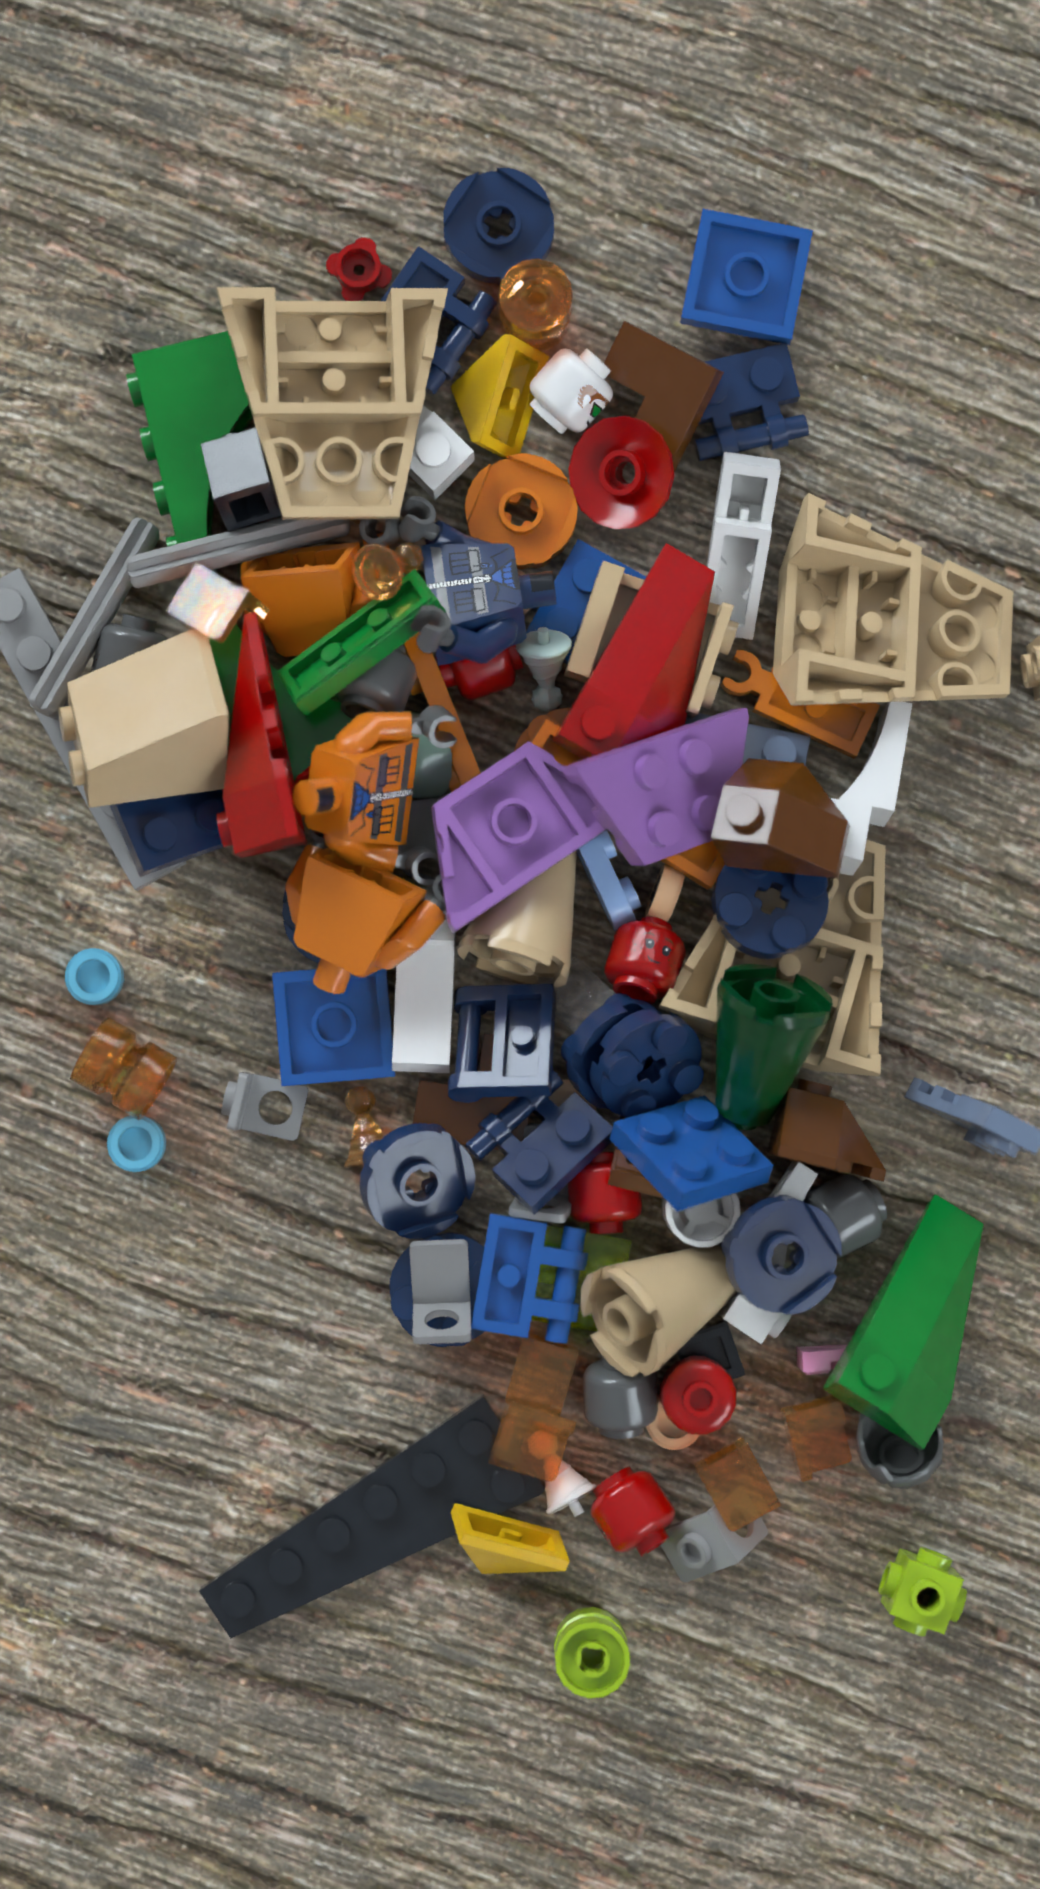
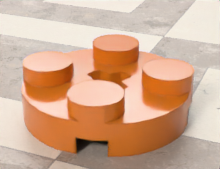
M519 453L510 455L507 459L498 460L493 465L490 463L475 476L466 495L465 517L469 536L493 544L508 543L513 546L517 569L540 568L547 565L551 559L566 548L576 527L578 508L568 479L554 463L537 455ZM522 497L531 500L530 510L537 514L533 522L524 521L521 526L512 524V515L505 511V507L508 503L517 505Z

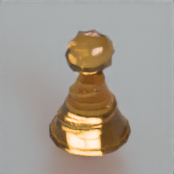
M412 542L402 543L396 547L395 551L379 544L365 545L357 551L353 558L351 569L353 580L358 589L368 598L376 601L388 600L396 595L401 587L404 573L407 574L414 569L418 570L421 568L424 561L423 552L418 545Z
M364 1086L350 1089L345 1097L347 1109L354 1115H357L354 1119L355 1124L352 1138L349 1141L350 1148L344 1164L345 1168L364 1166L362 1156L367 1146L384 1137L380 1130V1125L376 1124L369 1114L376 1104V1097L372 1091Z

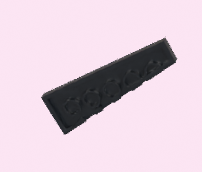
M483 1394L201 1586L199 1592L231 1639L457 1534L451 1516L454 1503L499 1515L540 1496L545 1492L546 1486Z

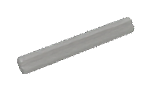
M139 517L134 518L129 524L29 696L30 706L37 712L51 718L59 714L58 708L63 707L68 698L67 682L80 677L96 649L103 627L112 622L132 587L126 567V559L132 555L152 551L157 544L159 529L154 524Z
M282 518L132 555L126 559V567L133 587L142 588L294 548L344 537L350 533L351 526L349 519L282 520Z

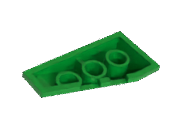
M936 1194L931 1197L823 1387V1390L920 1450H924L952 1399L984 1226L982 1222Z

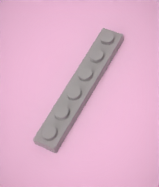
M18 568L0 578V650L29 700V696L62 640L25 574ZM68 698L65 701L63 707L68 706ZM34 710L70 774L68 752L75 751L73 741H63L59 714L51 718ZM78 785L77 788L87 804L84 786ZM110 805L89 808L134 890L139 891L187 864L184 861L139 877Z

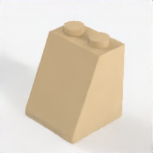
M205 627L192 628L67 682L68 706L58 708L59 723L63 741L74 742L75 751L68 752L73 786H84L88 808L224 789L229 714Z

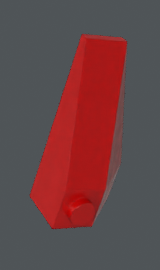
M665 543L552 742L584 760L685 725L687 718L686 710L692 693L715 571Z
M256 612L244 614L223 790V801L226 811L216 813L223 847L233 845L234 854L239 858L307 844L302 815L295 808L293 802L294 777L262 623Z

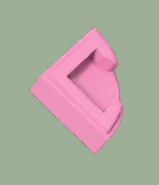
M847 1345L796 1347L797 1367L806 1375L827 1374L831 1369H834Z

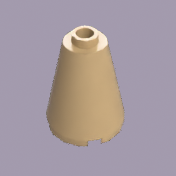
M577 850L472 920L460 939L457 948L458 955L464 960L468 952L478 957L475 968L511 982L537 984L539 977L553 978L554 988L566 985L571 965Z
M715 1245L712 1247H694L603 1266L587 1275L581 1287L580 1306L583 1317L592 1313L598 1331L590 1336L596 1348L607 1362L623 1375L633 1377L642 1373L644 1376H647L659 1370L737 1292L727 1275L726 1257L722 1252V1247Z

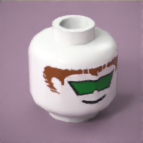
M588 348L580 356L570 349H560L532 379L530 390L535 398L530 403V406L559 433L563 434L567 428L574 432H582L613 397L612 388L605 380L611 370Z

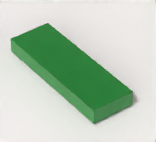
M414 569L278 670L276 674L295 704L307 716L416 635L418 631H414L411 628V623L421 607L431 605L438 607L444 612L446 610L416 569Z

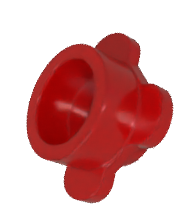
M358 238L355 243L344 247L340 253L331 254L326 261L327 272L338 279L342 286V297L345 301H363L366 293L375 288H386L391 283L392 271L388 266L382 265L376 252V244L369 238ZM362 266L364 273L356 275L354 273L355 267Z

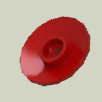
M626 415L603 418L586 429L573 448L568 468L570 486L573 489L574 498L580 510L596 524L615 530L639 527L656 517L669 499L674 481L672 453L662 434L648 422ZM629 462L635 467V478L631 483H627L623 477L624 466Z

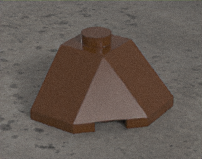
M748 758L723 785L711 840L727 867L838 879L850 825L804 763Z
M799 1078L797 1089L790 1087L777 1108L767 1153L884 1182L886 1169L845 1101L830 1097L832 1086Z

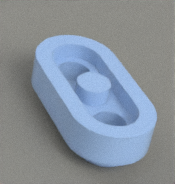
M606 830L579 848L577 855L612 928L616 932L621 925L629 921H636L633 911L642 906L628 876L620 880L617 878L609 859L617 856V852Z

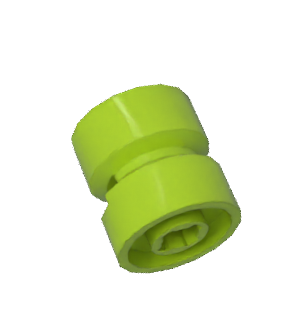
M597 1607L579 1608L566 1615L557 1626L553 1640L556 1672L561 1682L575 1695L589 1699L605 1697L616 1691L626 1679L630 1667L627 1637L621 1623L610 1612Z

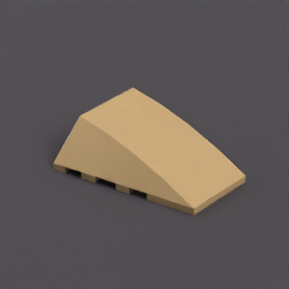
M217 287V295L282 520L398 519L448 288H391L386 301H276L275 287Z
M808 493L803 499L779 571L773 675L790 704L818 705L1007 697L1010 694L1013 591L948 559L941 564L923 555L922 547L904 538L899 542L893 541L871 530V522L852 513L847 518L825 508V500Z
M866 840L863 861L853 876L840 873L838 879L827 878L828 884L826 889L829 906L826 919L810 944L799 951L796 950L793 953L784 954L782 957L774 959H760L747 955L727 941L721 932L723 928L717 921L715 913L677 976L674 988L669 989L659 1008L668 1014L672 1012L679 1015L691 1028L705 1037L716 1040L717 986L720 979H723L725 970L731 966L742 964H761L778 967L776 978L793 983L797 973L823 987L832 998L830 1019L802 1067L813 1071L879 1077L881 1074L879 1029L882 1027L880 982L883 969L881 935L882 921L884 919L885 845ZM769 888L766 892L758 890L755 893V897L762 901L761 911L771 914L775 907L785 909V901L779 898L780 892L778 890Z

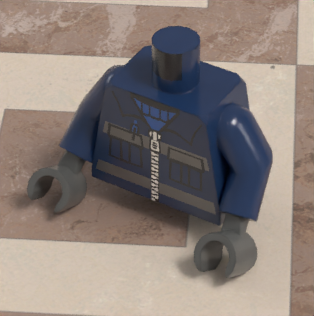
M410 497L401 508L400 515L404 519L398 526L399 534L403 540L411 543L418 542L422 537L426 538V545H421L426 584L446 610L444 612L438 607L431 605L423 606L411 623V628L414 631L421 632L416 640L418 647L425 653L436 651L438 666L464 659L479 664L489 662L510 646L520 644L527 638L523 609L557 605L552 571L518 575L513 546L508 543L493 544L465 535L440 520L433 523L436 517L435 509L428 500L422 497Z

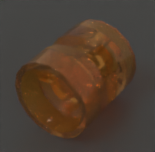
M538 258L523 260L509 269L501 281L499 290V320L504 334L513 335L540 351L549 350L561 342L569 329L573 301L571 282L564 271L554 263Z
M107 1017L96 1029L73 1068L70 1080L97 1096L109 1092L112 1094V1105L137 1120H141L152 1107L167 1083L178 1057L151 1041L143 1045L138 1044L136 1032L111 1017Z

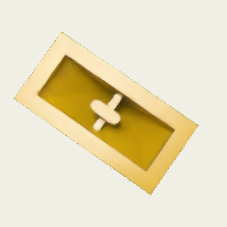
M504 334L450 386L471 442L504 459L521 452L533 412L530 403L535 398L531 393L530 383L547 364L549 359L547 354L513 335Z
M454 1503L451 1516L459 1543L481 1574L566 1571L570 1560L558 1530Z

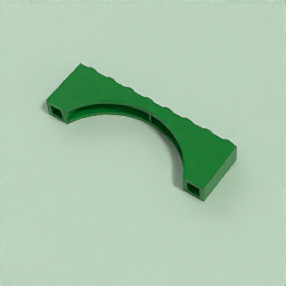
M228 331L133 353L132 359L136 372L126 374L134 407L144 406L149 426L139 428L147 461L157 460L162 481L152 483L159 513L161 516L170 514L175 535L166 537L167 547L213 535L215 501L210 487L201 444L222 438L229 433L242 432L253 419ZM217 569L186 576L188 590L179 592V598L187 625L196 623L197 627L206 628L229 714L228 752L242 632L234 621L225 601ZM270 664L295 781L296 777L310 766L311 755L315 747L335 739L336 735L352 719L341 710L340 702L331 699L305 716L276 674L278 670Z

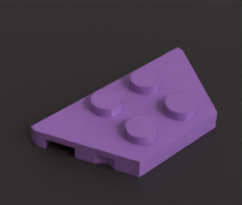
M730 709L563 767L564 775L570 784H580L594 802L595 806L591 812L601 826L613 834L616 846L631 866H646L712 841L711 834L723 785L742 766L749 720L748 709Z
M527 742L435 803L431 808L447 923L452 933H455L607 830L601 826L591 812L595 804L580 784H570L565 777L564 765L557 762L552 754L531 742Z

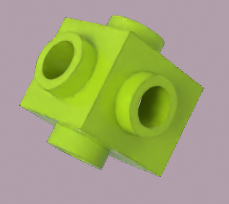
M924 1547L919 1548L918 1554L899 1548L895 1562L889 1561L886 1565L878 1593L882 1595L881 1603L890 1615L895 1616L893 1625L909 1633L925 1637L928 1629L945 1634L949 1620L953 1622L958 1621L966 1602L967 1590L962 1588L964 1579L951 1567L953 1559ZM927 1587L933 1588L927 1606L917 1603L918 1593L922 1589Z

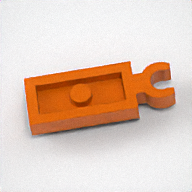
M744 650L736 651L733 660L747 667L749 678L745 682H735L730 678L724 677L720 686L725 692L734 696H744L751 693L758 697L752 710L753 713L801 735L809 736L810 739L853 759L857 757L880 707L879 704L791 705L773 675V667L770 672L762 669L755 655Z

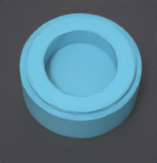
M89 948L78 952L71 958L65 971V983L68 991L76 1000L88 1005H103L112 1001L120 993L124 983V971L119 960L110 952Z
M131 1115L122 1118L111 1128L107 1139V1149L112 1161L118 1167L129 1172H141L154 1167L162 1159L166 1149V1137L162 1127L154 1119L144 1115Z

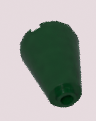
M742 964L731 966L725 970L723 979H720L717 986L715 1106L719 1114L730 1120L740 1130H753L757 1126H763L770 1122L830 1019L832 998L823 987L797 973L793 983L776 978L778 967L769 965Z

